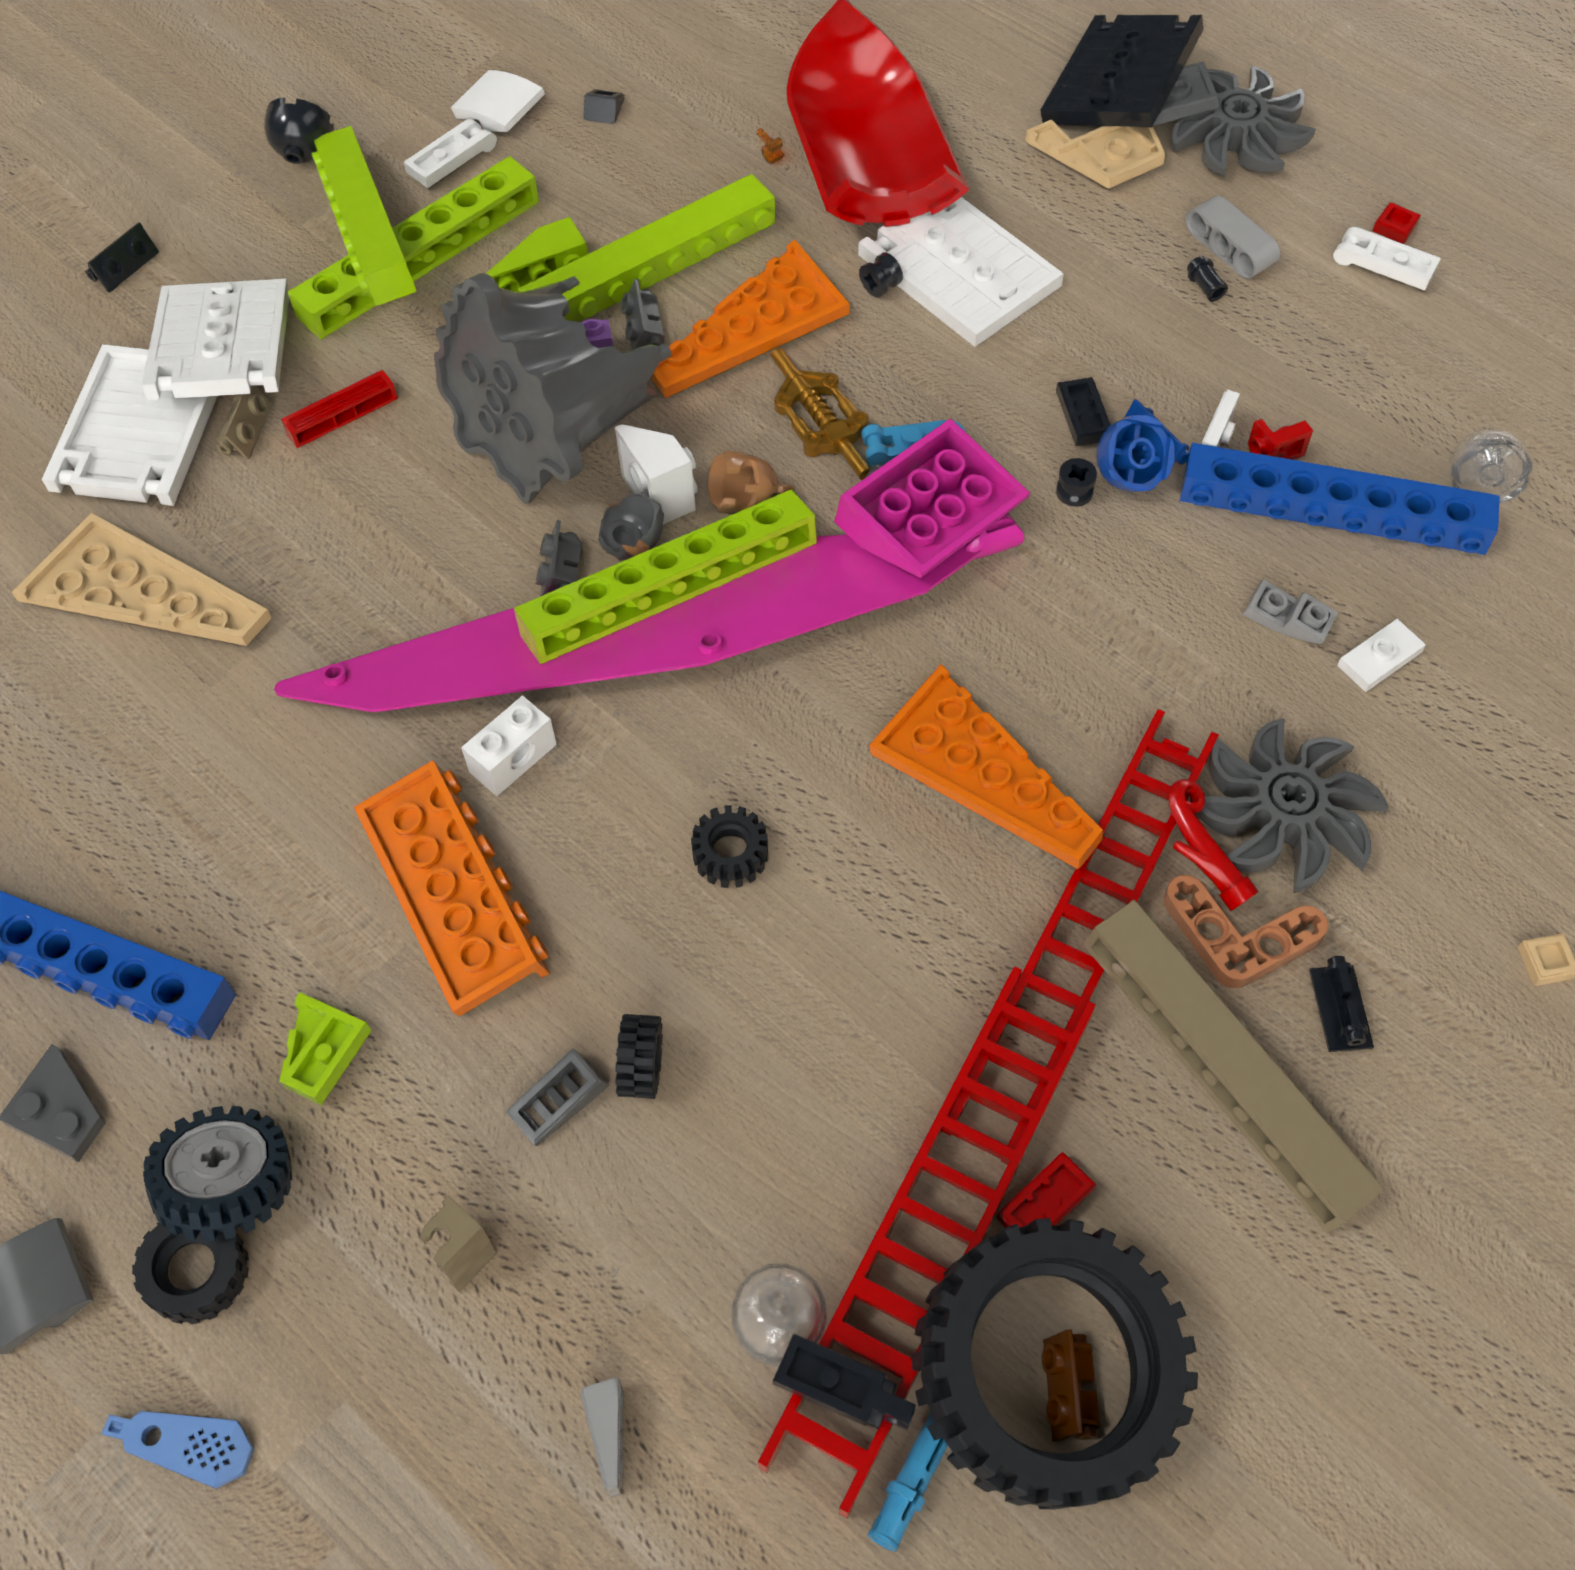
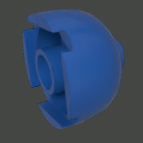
M1148 415L1128 416L1110 425L1101 435L1096 450L1097 465L1102 477L1112 487L1125 492L1150 491L1156 488L1155 486L1161 480H1165L1169 476L1175 460L1174 443L1171 437L1166 436L1165 431L1161 428L1165 426L1159 420Z

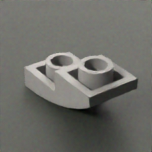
M1263 579L1256 587L1242 615L1289 637L1321 644L1325 640L1338 612L1305 592L1296 599Z

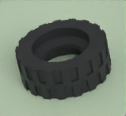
M159 1222L156 1223L157 1226L151 1232L148 1231L145 1234L143 1243L140 1247H137L134 1255L136 1257L135 1265H132V1274L135 1276L136 1281L134 1286L136 1291L142 1295L141 1299L145 1304L165 1319L169 1318L172 1322L182 1324V1322L197 1324L207 1318L211 1320L217 1317L218 1313L223 1309L227 1310L233 1304L232 1301L236 1295H240L244 1288L242 1285L244 1279L248 1277L249 1268L247 1267V1260H249L247 1250L242 1245L244 1242L241 1237L236 1233L235 1238L225 1240L224 1233L217 1232L216 1241L205 1242L202 1232H200L194 1241L185 1239L183 1231L176 1236L169 1232L167 1225L162 1226ZM186 1245H205L212 1251L215 1262L210 1278L203 1285L192 1290H181L173 1286L168 1277V1266L173 1255Z

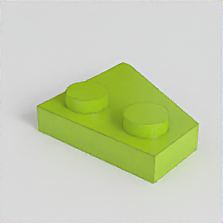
M299 992L294 1004L298 1009L295 1029H289L286 1045L288 1047V1055L283 1061L279 1082L287 1090L322 1105L372 1029L365 1021Z

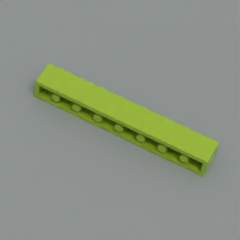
M350 125L324 134L314 140L317 151L313 152L312 156L363 295L371 293L375 305L378 306L417 292L352 126Z
M751 173L518 288L517 291L520 293L540 288L574 276L580 284L562 294L567 299L570 310L564 318L580 322L621 302L624 293H629L634 279H638L640 290H644L775 224V196Z

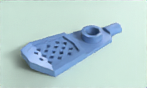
M140 1411L132 1419L109 1414L101 1434L123 1440L124 1450L129 1454L215 1489L245 1475L254 1451V1447L246 1432L237 1420ZM155 1428H160V1440L155 1445L148 1446L146 1442L148 1433Z

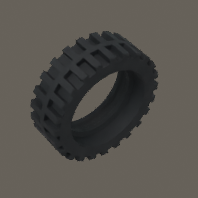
M1050 1218L1035 1219L1026 1226L1019 1227L1018 1224H1014L1002 1229L989 1239L986 1238L955 1261L943 1273L945 1277L938 1285L931 1289L925 1300L929 1307L926 1315L917 1320L914 1335L921 1337L920 1350L912 1354V1370H921L923 1387L916 1390L915 1394L918 1406L928 1404L934 1419V1423L927 1426L933 1440L941 1438L945 1440L953 1451L947 1459L957 1470L967 1468L977 1477L973 1483L985 1492L997 1490L1006 1495V1502L1018 1506L1032 1504L1038 1505L1039 1509L1055 1510L1097 1504L1100 1501L1119 1498L1130 1493L1132 1485L1149 1481L1159 1472L1155 1465L1159 1459L1173 1456L1180 1445V1441L1172 1435L1177 1427L1189 1425L1194 1410L1183 1405L1185 1392L1197 1389L1198 1373L1189 1372L1186 1368V1355L1197 1351L1194 1336L1182 1337L1177 1319L1187 1316L1181 1301L1170 1305L1161 1290L1169 1284V1281L1160 1270L1151 1275L1145 1271L1139 1264L1145 1257V1254L1133 1245L1121 1251L1112 1245L1116 1237L1115 1233L1104 1228L1099 1229L1093 1234L1083 1232V1221L1068 1219L1059 1226L1051 1225ZM1033 1276H1055L1076 1283L1092 1294L1106 1308L1124 1339L1130 1364V1391L1124 1414L1107 1436L1086 1449L1070 1453H1051L1031 1448L1019 1442L1005 1432L995 1421L979 1393L971 1360L972 1339L977 1322L990 1300L1003 1288L1018 1280Z

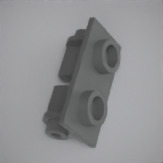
M634 279L629 293H624L621 302V312L625 314L627 322L625 329L626 339L630 340L631 350L649 344L659 346L664 343V335L661 322L658 321L660 315L657 297L651 290H640L638 279Z
M560 520L556 521L552 534H544L541 543L540 556L545 557V562L540 563L536 576V584L541 585L540 596L577 581L581 541L577 534L573 532H559Z

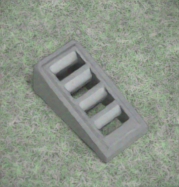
M615 1377L584 1387L582 1392H580L604 1488L611 1498L621 1495V1488L623 1487L624 1392L619 1377Z

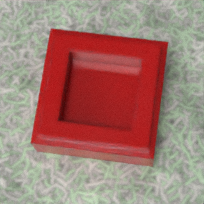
M1389 202L1375 222L1372 231L1405 244L1418 225L1421 215Z

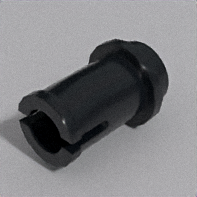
M1199 256L1189 263L1187 267L1188 278L1192 282H1197L1209 301H1217L1227 292V284L1223 282L1213 269V261L1210 258Z

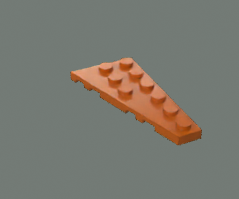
M942 664L938 666L869 744L870 754L1078 870L1103 839V830L1070 796H1065L1052 783V777L1043 768L1038 769L1028 758L1026 750L989 712H983L972 701V695L963 686L959 687L950 678V672Z

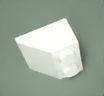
M623 424L616 426L615 432L621 475L632 493L643 495L660 503L664 513L663 524L695 511L694 494L698 492V488L692 470L696 468V464L691 451L687 447L682 448L674 435Z

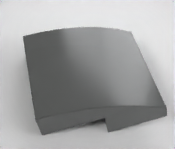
M54 1218L0 1245V1354H8L43 1327L60 1326L94 1300L62 1218Z

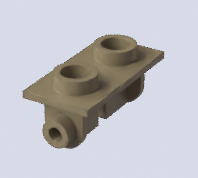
M251 386L250 394L234 395V403L227 416L229 423H224L220 434L215 438L216 449L220 453L227 455L231 451L238 450L246 460L250 458L272 406L270 400L257 386Z

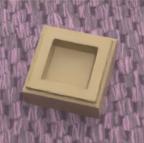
M1564 933L1524 940L1519 944L1518 950L1534 986L1575 979V957Z

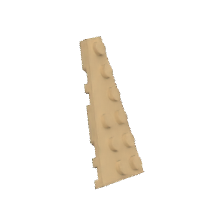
M90 513L12 591L16 600L20 602L247 646L272 619L268 609L93 513Z

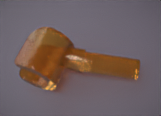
M759 128L757 135L765 143L761 150L764 159L769 164H774L784 158V153L780 151V148L783 146L782 139L777 137L773 140L763 128Z

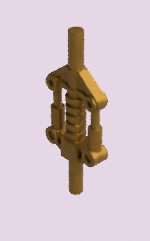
M782 348L775 349L771 354V358L786 379L774 398V408L778 414L787 415L792 422L791 427L803 442L804 454L809 457H816L820 453H833V455L841 453L859 479H865L867 473L870 472V467L853 444L859 437H862V429L868 426V414L858 411L851 400L843 396L839 390V379L834 373L799 371ZM820 394L833 395L838 401L839 409L847 419L843 420L842 418L838 420ZM800 401L803 407H805L806 411L820 428L819 431H811L803 418H798L793 411L796 402Z

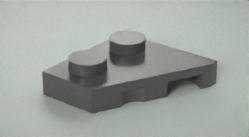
M51 1044L1 1113L0 1121L6 1126L79 1162L106 1122L97 1107L91 1102L83 1084L72 1071L64 1053L57 1046Z

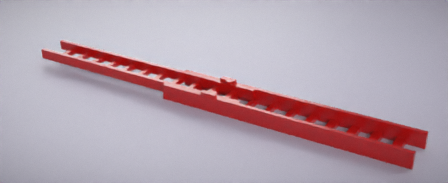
M1157 709L1098 824L1103 830L1102 841L1080 869H1075L1023 972L1022 969L1016 966L1013 967L819 1342V1345L831 1349L835 1342L901 1378L902 1381L895 1395L905 1400L919 1371L912 1370V1358L845 1323L857 1299L913 1329H916L917 1320L926 1315L927 1310L867 1279L880 1254L937 1284L945 1277L943 1273L947 1270L946 1268L888 1239L902 1211L967 1244L964 1255L984 1240L1093 1016L1096 1004L1090 1002L1105 971L1094 957L1052 937L1062 917L1091 930L1104 921V919L1070 904L1080 882L1128 904L1132 900H1135L1137 903L1139 902L1177 824L1172 813L1167 822L1164 823L1121 804L1130 784L1168 800L1170 785L1137 771L1146 753L1191 771L1188 780L1197 783L1218 739L1219 734L1211 731L1198 759L1188 755L1190 748L1164 738L1162 743L1153 740L1165 715L1163 710ZM1185 794V799L1188 801L1190 797ZM1114 816L1160 836L1150 856L1104 836ZM1097 849L1143 869L1133 890L1087 870ZM1045 951L1092 972L1081 996L1034 975ZM1026 988L1074 1009L1065 1029L1017 1007ZM1008 1024L1055 1046L1046 1067L998 1044ZM989 1061L1037 1084L1027 1106L979 1083ZM969 1099L1018 1123L1008 1145L959 1122ZM942 1132L949 1136L954 1135L1001 1159V1162L1007 1164L995 1190L930 1157ZM922 1171L988 1203L975 1232L909 1198ZM919 1344V1346H918L916 1352H918V1351L920 1350V1344ZM792 1394L758 1460V1468L768 1473L788 1433L852 1468L857 1473L839 1507V1515L848 1519L893 1424L882 1420L868 1450H865L800 1414L799 1411L805 1399Z

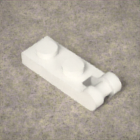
M467 119L403 162L405 171L422 185L429 188L480 152L492 151L497 142L496 135L487 129L481 130V125L473 119Z
M1358 227L1347 229L1342 238V243L1337 246L1333 253L1334 260L1340 265L1346 266L1352 263L1424 291L1441 260L1440 257Z

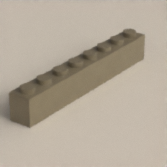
M1132 900L1093 929L1083 943L1084 947L1327 1234L1345 1224L1385 1190L1376 1180V1175L1372 1168L1355 1156L1344 1143L1339 1130L1323 1119L1312 1106L1307 1093L1291 1082L1280 1069L1276 1057L1268 1050L1263 1049L1253 1038L1244 1020L1228 1009L1218 997V993L1212 983L1202 978L1188 962L1184 951L1178 945L1171 943L1158 928L1157 921L1150 912L1142 909L1135 900Z

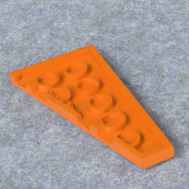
M794 239L787 245V251L779 258L774 256L766 263V269L757 277H749L715 306L714 314L705 321L700 319L692 326V332L683 340H675L668 346L671 356L659 363L650 379L662 395L667 398L849 315L850 304Z

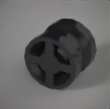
M887 252L876 256L874 263L868 262L859 269V277L863 287L874 297L882 296L886 293L889 286L895 287L903 280L902 269L898 261Z
M1081 458L1065 461L1060 467L1059 480L1056 487L1058 499L1068 506L1078 507L1087 504L1093 497L1094 484L1096 483L1097 470L1095 466Z

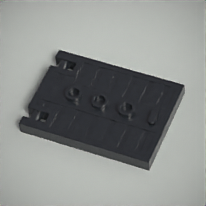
M1095 15L1040 110L1042 122L1044 123L1052 119L1056 125L1152 127L1204 30L1202 15H1191L1188 22H1179V15H1117L1114 22H1106V15Z

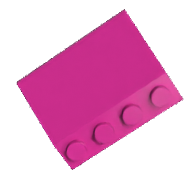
M950 418L843 493L840 497L834 522L860 548L922 578L1029 498L1030 492Z

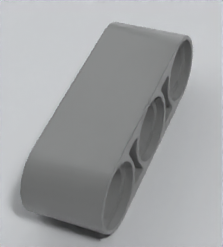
M1216 195L1191 209L1186 214V226L1192 236L1244 279L1254 277L1276 264L1280 259V249L1277 242L1222 196Z

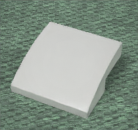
M488 70L450 108L456 119L479 120L483 129H487L490 132H508L545 95L542 87L523 77L508 72Z

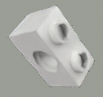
M522 695L464 744L461 749L469 773L493 794L498 796L557 744L551 719Z

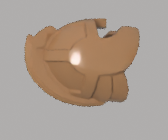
M725 451V453L715 456L709 467L707 492L710 501L718 507L719 513L735 514L776 496L777 493H784L791 489L793 492L795 491L794 485L778 480L774 469L767 461L743 452Z

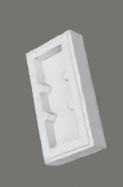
M1228 389L1227 392H1224L1202 444L1220 447L1221 443L1229 444L1236 423L1231 422L1240 393Z
M1396 619L1342 656L1337 666L1361 689L1367 692L1421 654L1426 644L1402 622Z

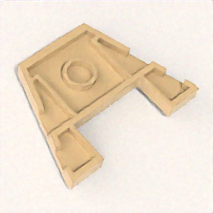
M1051 119L1028 129L1026 132L1025 141L1028 144L1108 189L1155 169L1164 163L1165 152L1153 126H1102L1075 139H1070Z

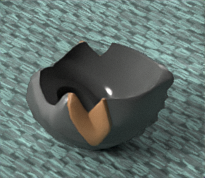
M633 494L624 495L619 503L607 505L601 520L598 538L602 549L610 555L627 560L655 547L663 530L664 513L662 512L661 504L643 495Z

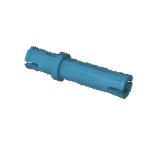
M931 1412L921 1428L896 1480H890L885 1490L888 1496L867 1534L872 1541L895 1553L915 1511L921 1512L925 1504L923 1495L948 1447L943 1438L934 1441L927 1426L934 1423Z

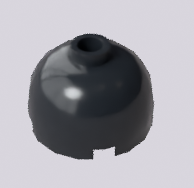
M277 98L267 106L264 129L268 143L279 155L290 163L301 164L302 162L314 160L312 153L317 151L314 140L324 134L333 132L334 123L330 124L328 112L316 104L297 98L296 103L291 104L285 103V98Z

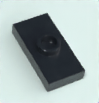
M1093 377L1058 382L1056 393L1075 446L1099 443L1101 435L1110 426V422Z

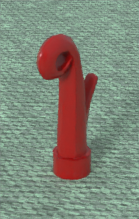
M1181 779L1174 782L1168 794L1169 807L1188 845L1181 841H1176L1173 844V849L1193 862L1215 884L1221 892L1219 897L1231 912L1259 891L1248 876L1243 877L1194 815L1204 809L1206 801L1203 789L1192 780ZM1185 794L1190 797L1192 802L1185 799Z

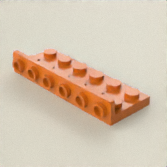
M432 760L356 805L354 809L452 1012L460 1017L533 972H536L542 978L549 975L550 972L544 962L545 959L549 958V954L537 935L531 937L526 925L531 923V919L523 905L518 900L513 902L508 891L514 888L512 882L501 866L496 869L491 858L496 855V852L484 833L478 835L474 825L479 823V819L467 801L461 802L457 793L463 789L457 777L450 769L444 772Z

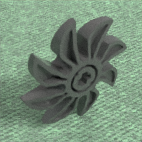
M1251 65L1248 89L1238 87V77L1232 73L1223 70L1207 69L1218 95L1219 108L1179 119L1173 128L1171 147L1175 152L1193 144L1204 142L1202 152L1204 165L1212 172L1224 177L1228 151L1237 152L1239 164L1247 169L1258 172H1276L1283 170L1285 165L1277 154L1288 153L1302 148L1312 140L1316 129L1295 124L1302 113L1305 102V94L1302 88L1280 97L1271 98L1274 80L1269 73L1259 67Z
M1278 719L1267 723L1258 731L1249 753L1250 764L1242 760L1219 738L1216 740L1209 758L1210 773L1217 788L1223 795L1229 797L1205 796L1206 803L1204 809L1196 814L1207 826L1224 835L1234 837L1246 832L1250 828L1259 830L1255 836L1226 855L1239 871L1258 872L1271 868L1276 864L1282 852L1283 843L1291 845L1295 862L1293 893H1297L1311 888L1321 879L1330 859L1331 847L1329 844L1333 845L1356 867L1363 871L1371 854V838L1363 820L1357 813L1350 810L1386 812L1388 804L1380 790L1369 780L1358 774L1342 771L1328 779L1319 777L1322 772L1352 752L1354 746L1343 740L1330 737L1308 740L1301 745L1295 759V764L1288 763L1285 760L1283 747L1285 719Z

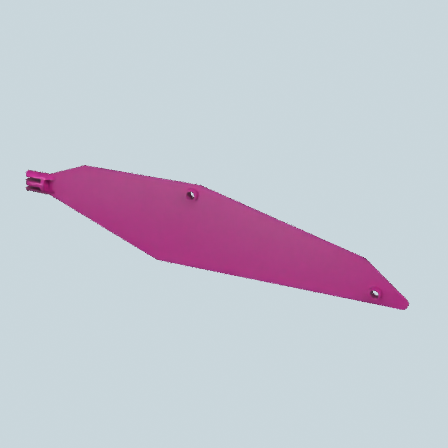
M1007 513L922 578L860 548L848 535L816 536L817 544L541 665L521 638L514 608L279 681L275 685L274 690L280 697L368 712H380L705 666L925 594L973 559L983 558L1022 544L1024 534L1010 514Z

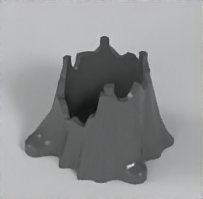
M479 273L454 286L452 290L453 301H447L441 305L446 325L436 328V335L440 345L439 351L434 353L437 387L454 414L453 432L460 447L468 454H485L491 460L499 479L508 483L518 498L524 504H528L533 501L543 486L553 476L561 481H568L579 475L584 466L580 452L628 414L657 396L651 386L646 387L659 363L671 356V351L664 343L659 346L649 344L624 353L619 352L614 346L597 348L590 344L586 337L584 325L580 322L564 318L570 310L567 299L562 294L580 284L574 276L554 284L516 293L499 288L496 281L490 275Z

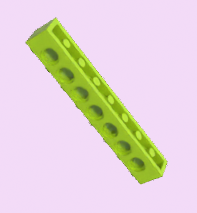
M508 156L392 227L413 282L538 204L539 197L535 176L511 156ZM349 254L288 291L296 318L320 340L376 306L371 293L363 295Z
M792 489L514 607L520 636L540 665L817 544L815 514Z

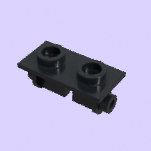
M138 222L90 260L85 273L93 282L99 280L106 291L110 293L158 254L159 250L141 223Z
M1334 956L1327 960V967L1310 968L1309 973L1328 1052L1373 1049L1374 1045L1354 966L1346 962L1344 956Z

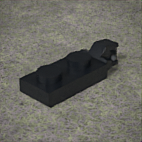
M797 1334L792 1335L773 1379V1385L863 1426L869 1425L879 1429L882 1420L908 1430L915 1413L916 1404L894 1395L896 1384L886 1379L885 1373Z

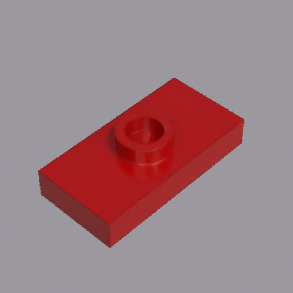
M1062 1151L997 1213L996 1219L1005 1228L1014 1224L1023 1227L1035 1219L1050 1218L1051 1225L1058 1226L1095 1190L1096 1184Z

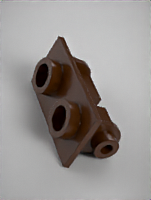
M1067 1329L1043 1340L1042 1367L1046 1373L1048 1388L1047 1419L1051 1424L1052 1441L1057 1442L1074 1435L1079 1440H1091L1097 1438L1096 1429L1101 1427L1096 1391L1080 1390V1382L1092 1383L1095 1381L1092 1344L1087 1343L1085 1334H1072V1329Z

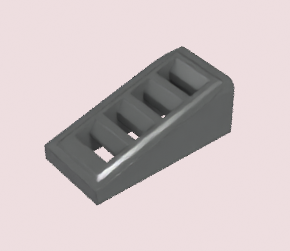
M572 1049L514 1103L506 1113L533 1145L538 1146L592 1102L609 1084L580 1052ZM575 1071L586 1081L581 1088L570 1076ZM561 1082L572 1094L568 1100L555 1088ZM546 1094L559 1108L554 1114L541 1100ZM531 1106L545 1120L540 1127L526 1112Z

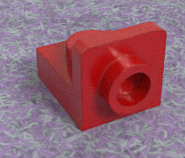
M1259 419L1253 423L1248 447L1251 453L1295 460L1305 456L1313 429L1304 420L1291 426H1283L1276 432H1272L1264 420Z

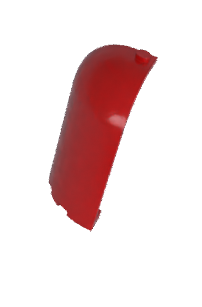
M838 0L813 27L802 43L789 73L786 92L788 107L825 209L830 214L846 222L862 226L865 222L883 223L884 227L910 223V218L929 211L931 215L936 214L957 201L970 189L926 89L910 62L893 41L848 0Z

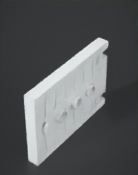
M962 197L936 214L931 215L929 211L910 218V223L890 227L882 226L878 229L876 241L867 236L859 242L858 255L867 262L874 263L876 256L883 252L890 253L895 257L903 273V280L897 286L974 347L1062 286L1064 273Z
M287 279L162 286L142 381L146 400H159L162 391H173L175 398L250 394L251 386L264 385L265 393L279 392L289 305Z
M102 344L42 477V481L49 492L61 493L64 485H70L75 495L147 503L151 494L157 495L162 505L174 506L217 396L175 398L173 391H162L159 400H146L142 381L149 349Z

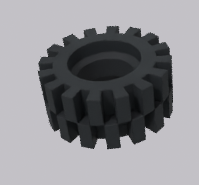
M725 805V813L719 814L716 807L710 810V819L704 814L699 818L700 826H694L692 831L693 837H691L694 865L698 868V873L702 877L707 874L709 883L714 885L717 879H720L721 887L728 888L729 881L735 880L737 888L743 886V878L746 877L749 883L756 880V871L761 874L765 869V862L768 861V836L763 821L758 823V815L754 812L747 817L746 808L739 806L737 813H732V805ZM736 836L742 838L747 846L741 855L727 858L719 856L714 850V845L720 838Z
M624 1014L622 1016L620 1033H618L617 1063L615 1066V1072H617L615 1085L617 1086L616 1093L618 1097L656 1098L660 1080L661 1044L663 1041L662 1018L660 1016Z

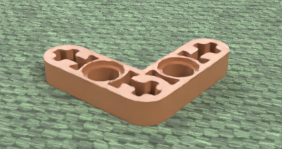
M1190 875L1175 877L1170 881L1164 895L1166 910L1215 978L1222 985L1229 988L1244 987L1316 948L1322 942L1328 930V920L1325 914L1315 907L1301 906L1241 937L1208 890L1197 878ZM1180 891L1183 895L1191 893L1193 895L1191 903L1186 899L1179 901L1176 898L1178 892ZM1194 910L1196 915L1192 919H1190L1192 911ZM1204 922L1215 924L1220 929L1221 937L1216 940L1204 938L1198 931V925ZM1300 922L1304 926L1309 924L1314 926L1312 933L1304 930L1298 933L1292 940L1290 935L1296 931ZM1263 938L1276 940L1282 947V953L1277 956L1265 954L1259 946V941ZM1248 953L1252 958L1244 964L1241 972L1236 968L1231 970L1226 968L1229 959L1235 964L1246 959Z

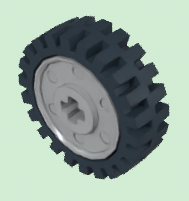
M223 1106L212 1107L211 1116L205 1117L203 1110L192 1113L194 1121L189 1123L183 1117L174 1122L176 1132L166 1128L159 1134L160 1142L153 1141L149 1148L150 1156H145L143 1177L153 1214L156 1215L157 1221L162 1226L167 1225L169 1232L176 1236L183 1231L185 1239L195 1241L199 1233L202 1232L204 1241L208 1242L216 1241L217 1232H223L225 1240L235 1238V1228L241 1226L245 1233L256 1229L254 1219L257 1218L263 1223L268 1221L272 1217L271 1208L279 1210L284 1204L283 1195H289L292 1166L286 1137H284L280 1126H275L272 1118L267 1115L261 1118L260 1112L250 1108L244 1116L241 1106H232L229 1114L224 1113Z

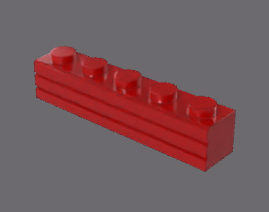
M381 370L282 418L281 421L287 436L295 447L299 448L397 400L398 397L393 382L384 370Z

